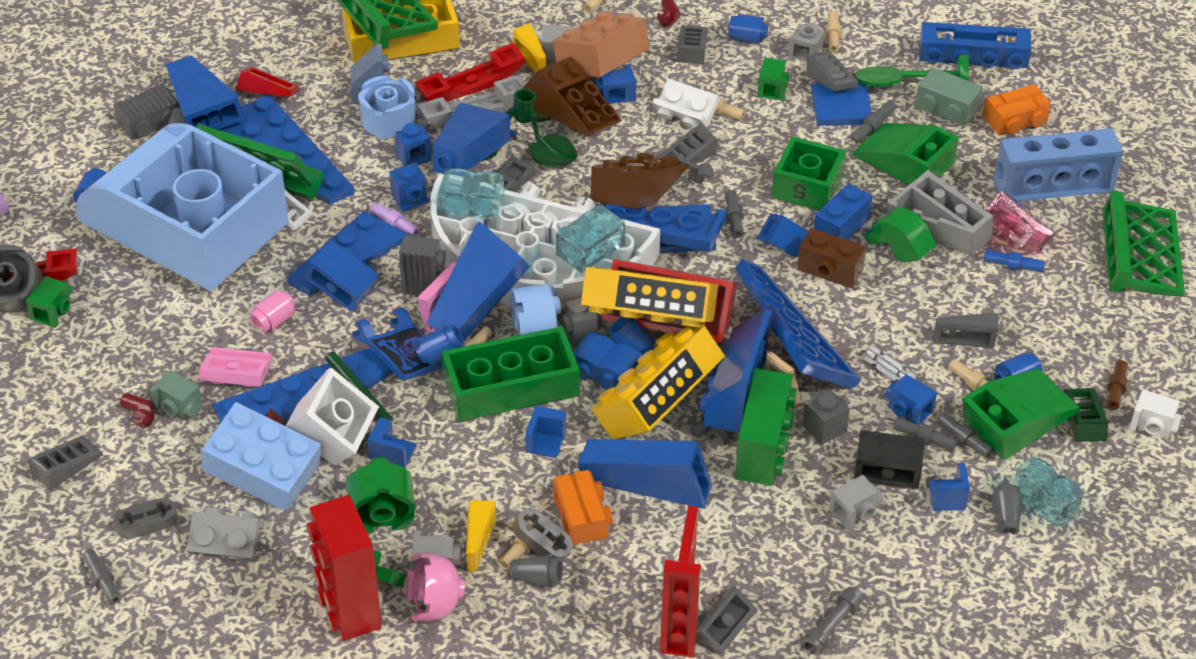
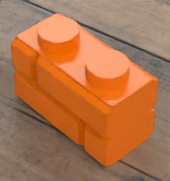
M1036 84L1001 93L1000 95L987 97L984 102L982 116L999 136L1007 133L1015 134L1021 129L1031 126L1039 127L1047 122L1051 105L1050 101L1042 94Z
M589 470L575 472L573 475L556 476L553 479V498L564 530L572 539V545L608 538V526L613 525V517L610 507H603L604 492L601 482H594L592 473Z

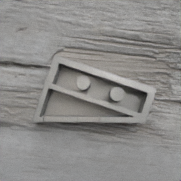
M929 170L887 202V214L895 207H903L913 211L926 223L935 242L973 255L993 239V215Z

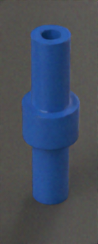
M986 249L984 261L1007 265V269L1018 271L1019 268L1043 273L1045 265L1043 260L1023 257L1022 253L1010 251V254Z

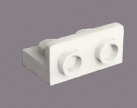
M668 78L660 98H654L652 105L657 110V114L663 118L672 120L674 116L682 119V123L688 127L695 128L701 125L707 128L720 98L718 95Z

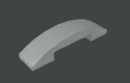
M520 75L494 82V92L450 105L441 97L417 104V110L428 124L445 126L460 103L504 113L513 107L514 93L522 89L526 83Z

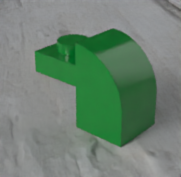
M895 207L885 217L875 220L871 224L872 228L863 235L866 242L871 245L889 243L896 258L901 262L920 260L937 245L926 223L916 213L903 207Z

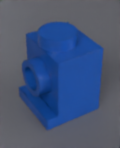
M630 64L625 65L624 69L612 70L599 77V80H594V84L609 104L636 100V79Z
M409 123L403 127V130L395 132V153L403 166L415 162L417 165L432 161L430 136L422 124ZM419 151L421 153L419 155L410 157V153Z
M416 162L389 171L391 195L402 212L429 203L426 193V178Z
M905 374L897 383L892 382L889 385L884 397L889 400L888 407L897 416L906 417L912 423L920 425L934 412L937 392Z

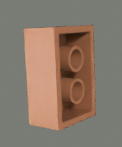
M611 11L598 12L596 17L580 22V25L574 29L565 30L563 35L553 40L556 62L572 57L581 66L586 75L602 77L649 49L646 19L634 17L632 13L616 15L612 14Z

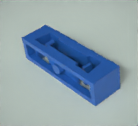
M922 22L919 39V61L957 64L959 55L968 54L970 65L1000 66L1013 69L1028 68L1031 55V31L1025 28ZM936 31L954 32V40H950L949 33L945 34L944 39L938 38ZM998 35L1016 36L1015 43H1006V37H1002L1001 43H999L997 38Z

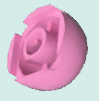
M416 553L411 559L412 562H417L415 570H408L406 583L407 601L414 599L417 610L416 615L410 616L411 620L415 622L439 621L447 617L456 608L458 599L463 598L465 592L464 580L459 578L456 567L447 558L431 553ZM417 601H424V604L428 605L426 611L418 608Z

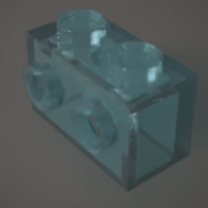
M599 204L590 211L583 213L581 217L569 225L562 227L556 233V255L577 271L583 273L586 267H592L625 244V221Z

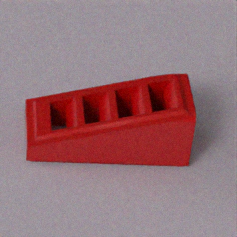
M249 66L241 71L235 90L291 97L298 92L300 87Z

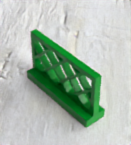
M337 0L374 45L382 44V49L388 48L390 39L433 31L438 28V22L419 0H388L395 2L394 4L382 2V0ZM400 4L411 6L413 9L401 7ZM378 9L387 11L389 14L381 13ZM394 14H399V15H402V16H406V17H408V18H407V19L400 18V17L394 16ZM414 18L425 22L419 23L412 20ZM390 24H394L401 27L392 29Z
M197 124L196 128L281 170L284 189L288 193L314 200L325 175L321 170L306 166L297 154Z
M1112 190L1102 209L1109 291L1122 292L1123 288H1129L1159 295L1183 297L1185 289L1176 211L1124 200L1123 192ZM1126 211L1135 213L1140 218L1134 220ZM1154 218H1168L1169 224L1163 226ZM1147 223L1155 231L1149 233L1141 225ZM1134 230L1142 239L1137 241L1128 232ZM1162 235L1171 244L1165 246L1156 238ZM1149 243L1157 252L1152 254L1143 245ZM1135 250L1144 259L1138 261L1130 252ZM1165 256L1173 262V265L1167 267L1158 258ZM1150 263L1159 273L1154 275L1145 266ZM1137 271L1147 280L1132 278V273ZM1166 276L1175 283L1176 287L1166 285L1160 279Z

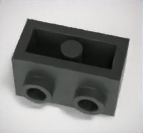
M860 430L854 479L864 475L871 483L919 489L925 438Z

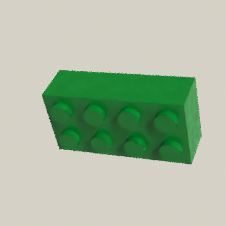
M563 326L441 351L443 378L458 422L580 396V369Z

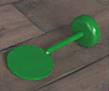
M961 54L958 56L956 70L941 71L969 81V55ZM873 66L858 70L855 73V78L859 83L865 85L888 86L903 81L904 78L926 77L930 70L901 71L888 66Z

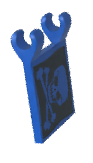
M405 308L393 310V314L397 318L390 320V326L395 330L379 335L375 334L371 323L367 319L356 321L355 325L359 329L352 332V337L358 342L365 343L402 381L442 369V362L431 366L428 362L423 363L416 351V347L419 346L418 339L425 335L413 324Z

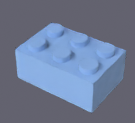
M235 402L202 449V471L273 506L288 511L320 465L321 443Z

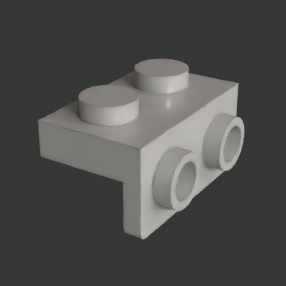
M204 507L203 513H192L187 552L245 559L255 558L259 530L264 528V522L256 518V513L236 511V516L223 515L224 510L210 507Z

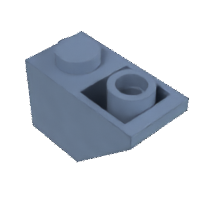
M376 44L350 67L353 104H359L358 95L366 81L382 76L384 72H389L388 55H383L382 44Z

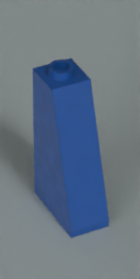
M192 55L165 64L183 116L188 125L196 127L197 124L218 130L246 120L237 94Z
M460 103L433 144V171L458 178L510 141V115Z
M479 221L475 225L427 323L435 330L444 325L449 327L454 324L461 332L465 341L530 268V265Z
M587 439L583 452H580L578 456L579 470L591 471L594 482L600 481L602 486L699 507L701 509H705L712 488V482L697 441Z

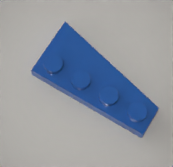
M606 205L601 213L660 229L661 243L708 252L711 251L727 218L726 209H716V214L702 213V208H689V213L672 212V207H660L653 211H646L645 207L635 209L617 205Z
M363 211L331 240L339 246L346 248L351 255L365 264L376 257L384 256L390 252L389 250L401 245L404 235L409 234ZM331 240L287 276V283L309 296L320 291V289L304 277L310 261Z

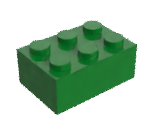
M755 368L738 437L735 480L773 486L775 475L782 476L785 457L780 455H784L787 452L790 433H785V431H789L790 428L792 429L795 410L789 409L795 406L797 388H792L793 374Z

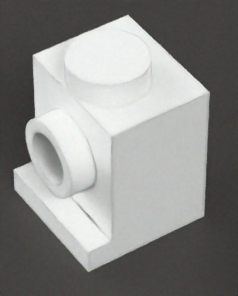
M1143 389L1129 430L1136 432L1138 427L1151 435H1163L1169 437L1170 432L1177 433L1182 419V415L1177 414L1180 401Z

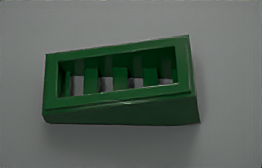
M1095 388L1063 390L1074 402L1075 400H1090L1088 403L1076 404L1080 409L1092 410L1079 411L1069 418L1075 442L1107 441L1109 423Z

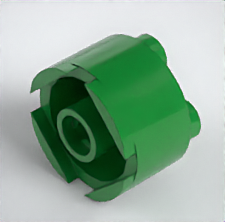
M378 457L372 459L369 465L357 469L346 478L347 495H350L367 533H374L373 528L392 526V531L402 530L414 520L416 506L412 475L404 467L389 463L386 458Z

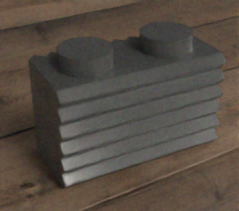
M160 84L159 87L155 86L154 89L150 88L149 91L145 90L144 93L140 92L139 95L135 94L134 97L130 96L129 99L125 98L124 101L120 100L119 103L115 102L113 105L116 122L131 140L146 137L151 132L165 127L169 124L173 109L180 108L179 102L163 84Z
M404 235L399 250L401 285L404 295L407 293L409 295L415 294V296L420 295L443 272L442 268L445 265L446 251L441 250V239Z

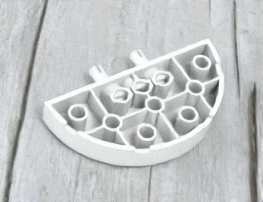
M439 173L432 189L430 208L433 239H441V250L446 251L445 268L452 262L457 263L475 225L480 221L530 265V268L512 288L553 284L555 296H559L561 310L565 309V301L582 298L586 267L611 269L613 259L653 266L660 253V229L592 212L595 209V203L590 198H587L585 204L582 205L585 197H580L575 207L538 198L541 192L535 184L532 185L528 192L530 183H526L522 191L516 193ZM511 289L499 303L510 306Z

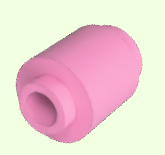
M275 290L253 307V311L249 314V319L255 327L263 326L260 330L263 333L269 329L273 331L295 314V302L287 292Z

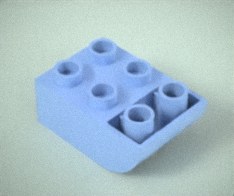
M172 123L163 127L81 193L76 204L78 221L210 292L289 223L281 170L192 125L183 123Z

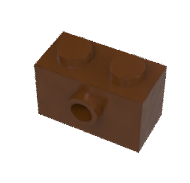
M810 228L799 246L797 270L853 289L864 269L866 246Z

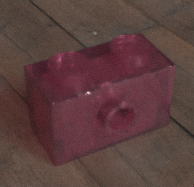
M1002 191L985 210L993 215V224L1002 231L1000 236L1013 246L1017 244L1033 255L1040 253L1055 235L1048 226L1018 200Z

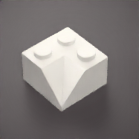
M329 368L297 404L286 427L321 443L320 456L329 463L337 465L356 454L379 406L334 369Z

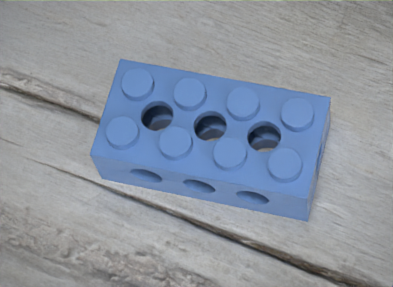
M1113 128L1001 139L993 180L1003 203L1111 192L1115 189L1123 149Z

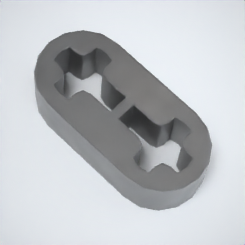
M159 498L119 511L114 518L116 532L122 538L133 539L173 526L178 519L175 503L167 498ZM164 510L167 515L160 517L158 512ZM132 520L134 525L128 527L126 521Z
M528 508L523 510L512 523V529L516 537L540 556L553 554L554 557L563 559L572 550L573 545L570 535L536 509ZM528 520L533 522L530 531L525 528L527 525L526 521ZM554 540L560 543L557 551L552 548Z

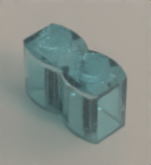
M464 169L446 170L438 193L439 210L456 215L470 213L479 217L497 216L504 195L503 175L489 171L473 173Z
M1031 456L1017 468L1014 485L1018 486L1023 494L1024 505L1037 509L1047 522L1059 528L1066 527L1078 517L1084 493L1074 481L1057 475V472L1049 463L1034 456Z

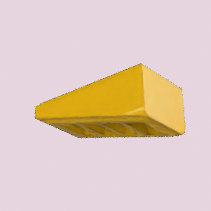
M526 24L513 29V43L525 57L526 64L535 73L539 69L546 67V55L532 25Z
M470 500L466 547L468 572H475L478 568L495 526L496 503L494 501Z

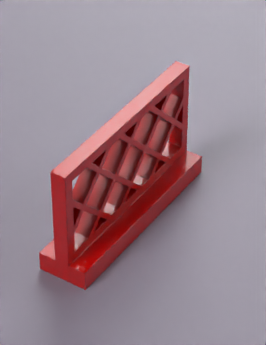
M688 506L678 561L665 559L660 653L690 658H694L701 575V564L695 563L699 507Z

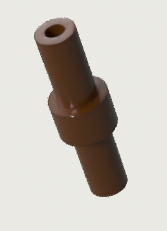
M1124 360L1116 362L1114 373L1108 380L1107 390L1109 395L1107 407L1111 410L1119 408L1121 396L1126 392L1128 364Z

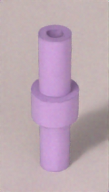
M377 202L372 203L370 206V212L383 219L386 223L410 236H418L420 234V228L407 221L400 212L394 209L390 211Z

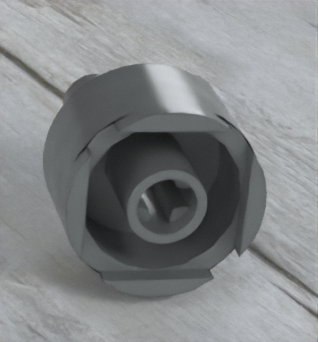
M2 244L0 245V311H23L27 309L26 299L42 282L43 275L39 266L27 252L15 245Z

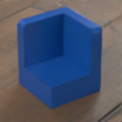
M770 213L757 239L767 245L775 246L796 258L799 255V246L809 231L785 216Z
M535 406L525 435L526 453L552 458L558 456L566 433V411Z
M379 417L367 440L369 459L386 458L389 463H394L406 468L416 448L414 442L393 437L392 420Z
M965 463L958 464L955 479L929 480L928 488L933 511L966 510L970 485Z

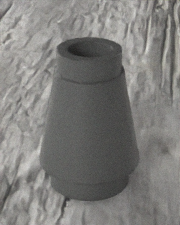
M1002 484L995 487L990 498L1001 534H1007V532L1017 534L1020 531L1019 526L1024 496L1020 492L1019 487L1013 484Z
M553 554L514 559L511 566V575L513 579L551 588L552 584L560 585L562 581L563 562L560 557H554Z

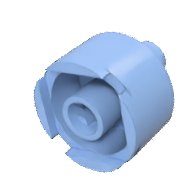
M382 75L369 79L362 85V91L358 95L362 127L368 133L375 135L379 139L395 137V132L403 130L406 124H416L415 91L409 81L399 77V81L391 80L390 75Z
M553 284L511 289L510 308L512 323L516 327V331H520V335L561 327L556 316L561 314V304L559 296H555Z

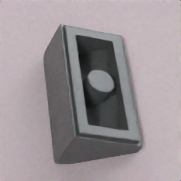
M734 585L723 592L697 623L696 642L721 655L758 609Z

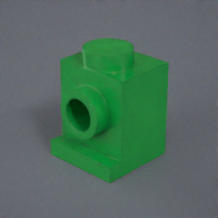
M764 57L759 75L757 97L785 101L790 72H785L786 60Z
M46 276L26 299L30 320L56 328L59 325L58 317L61 314H66L71 305L69 296L72 293V288L64 281H58Z

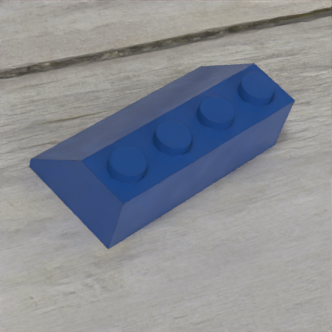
M765 309L732 329L728 340L723 339L721 351L725 357L714 367L713 375L709 376L707 393H703L700 403V412H705L704 426L740 433L755 368L763 369L766 360L772 310Z

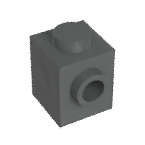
M828 389L805 402L802 425L823 445L847 432L850 408L844 399L839 398L831 389Z

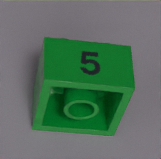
M791 136L773 173L771 198L821 210L834 197L844 176L847 150Z

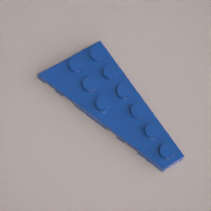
M270 95L241 106L246 120L218 129L295 153L306 166L321 170L325 177L315 197L328 204H333L355 194L354 186Z
M742 259L735 267L742 278L741 281L747 286L762 311L765 309L772 310L770 325L774 329L773 332L779 337L799 371L814 377L820 382L823 380L830 381L837 387L841 385L849 388L856 387L862 379L765 270L758 264Z
M370 348L341 358L367 389L375 386L393 373ZM325 363L213 403V410L221 423L235 402L286 426L300 400L322 375L332 367Z

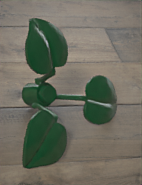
M530 89L517 90L514 93L513 107L508 109V114L510 115V121L512 117H515L516 121L520 123L532 121L537 142L530 145L529 153L531 158L544 166H562L576 161L577 151L567 138L556 133L547 134L544 138L541 137L537 122L548 121L552 118L536 110V93ZM498 150L493 152L491 155H489L482 161H486L495 157L498 153Z

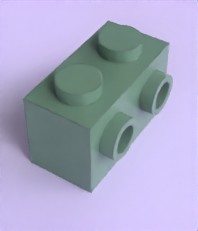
M932 68L918 85L915 107L966 126L980 108L983 86Z

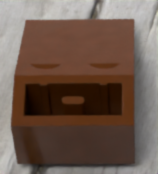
M572 57L539 69L522 88L530 89L536 93V110L587 137L622 121L615 109L606 101L597 86L591 82L581 66Z
M637 153L636 157L621 156L620 160H603L602 165L591 167L590 199L593 202L635 209L655 205L688 168V163L677 162V157L661 156L660 159L653 158L654 154Z

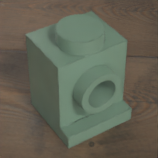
M172 370L149 389L153 408L157 411L162 408L171 417L177 415L186 421L189 417H195L203 405L199 386Z

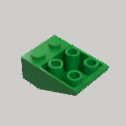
M884 123L853 151V156L910 185L927 170L940 178L955 163L959 137L936 125Z
M1039 368L986 382L962 398L964 421L987 444L993 447L994 451L1004 461L1080 411V407Z

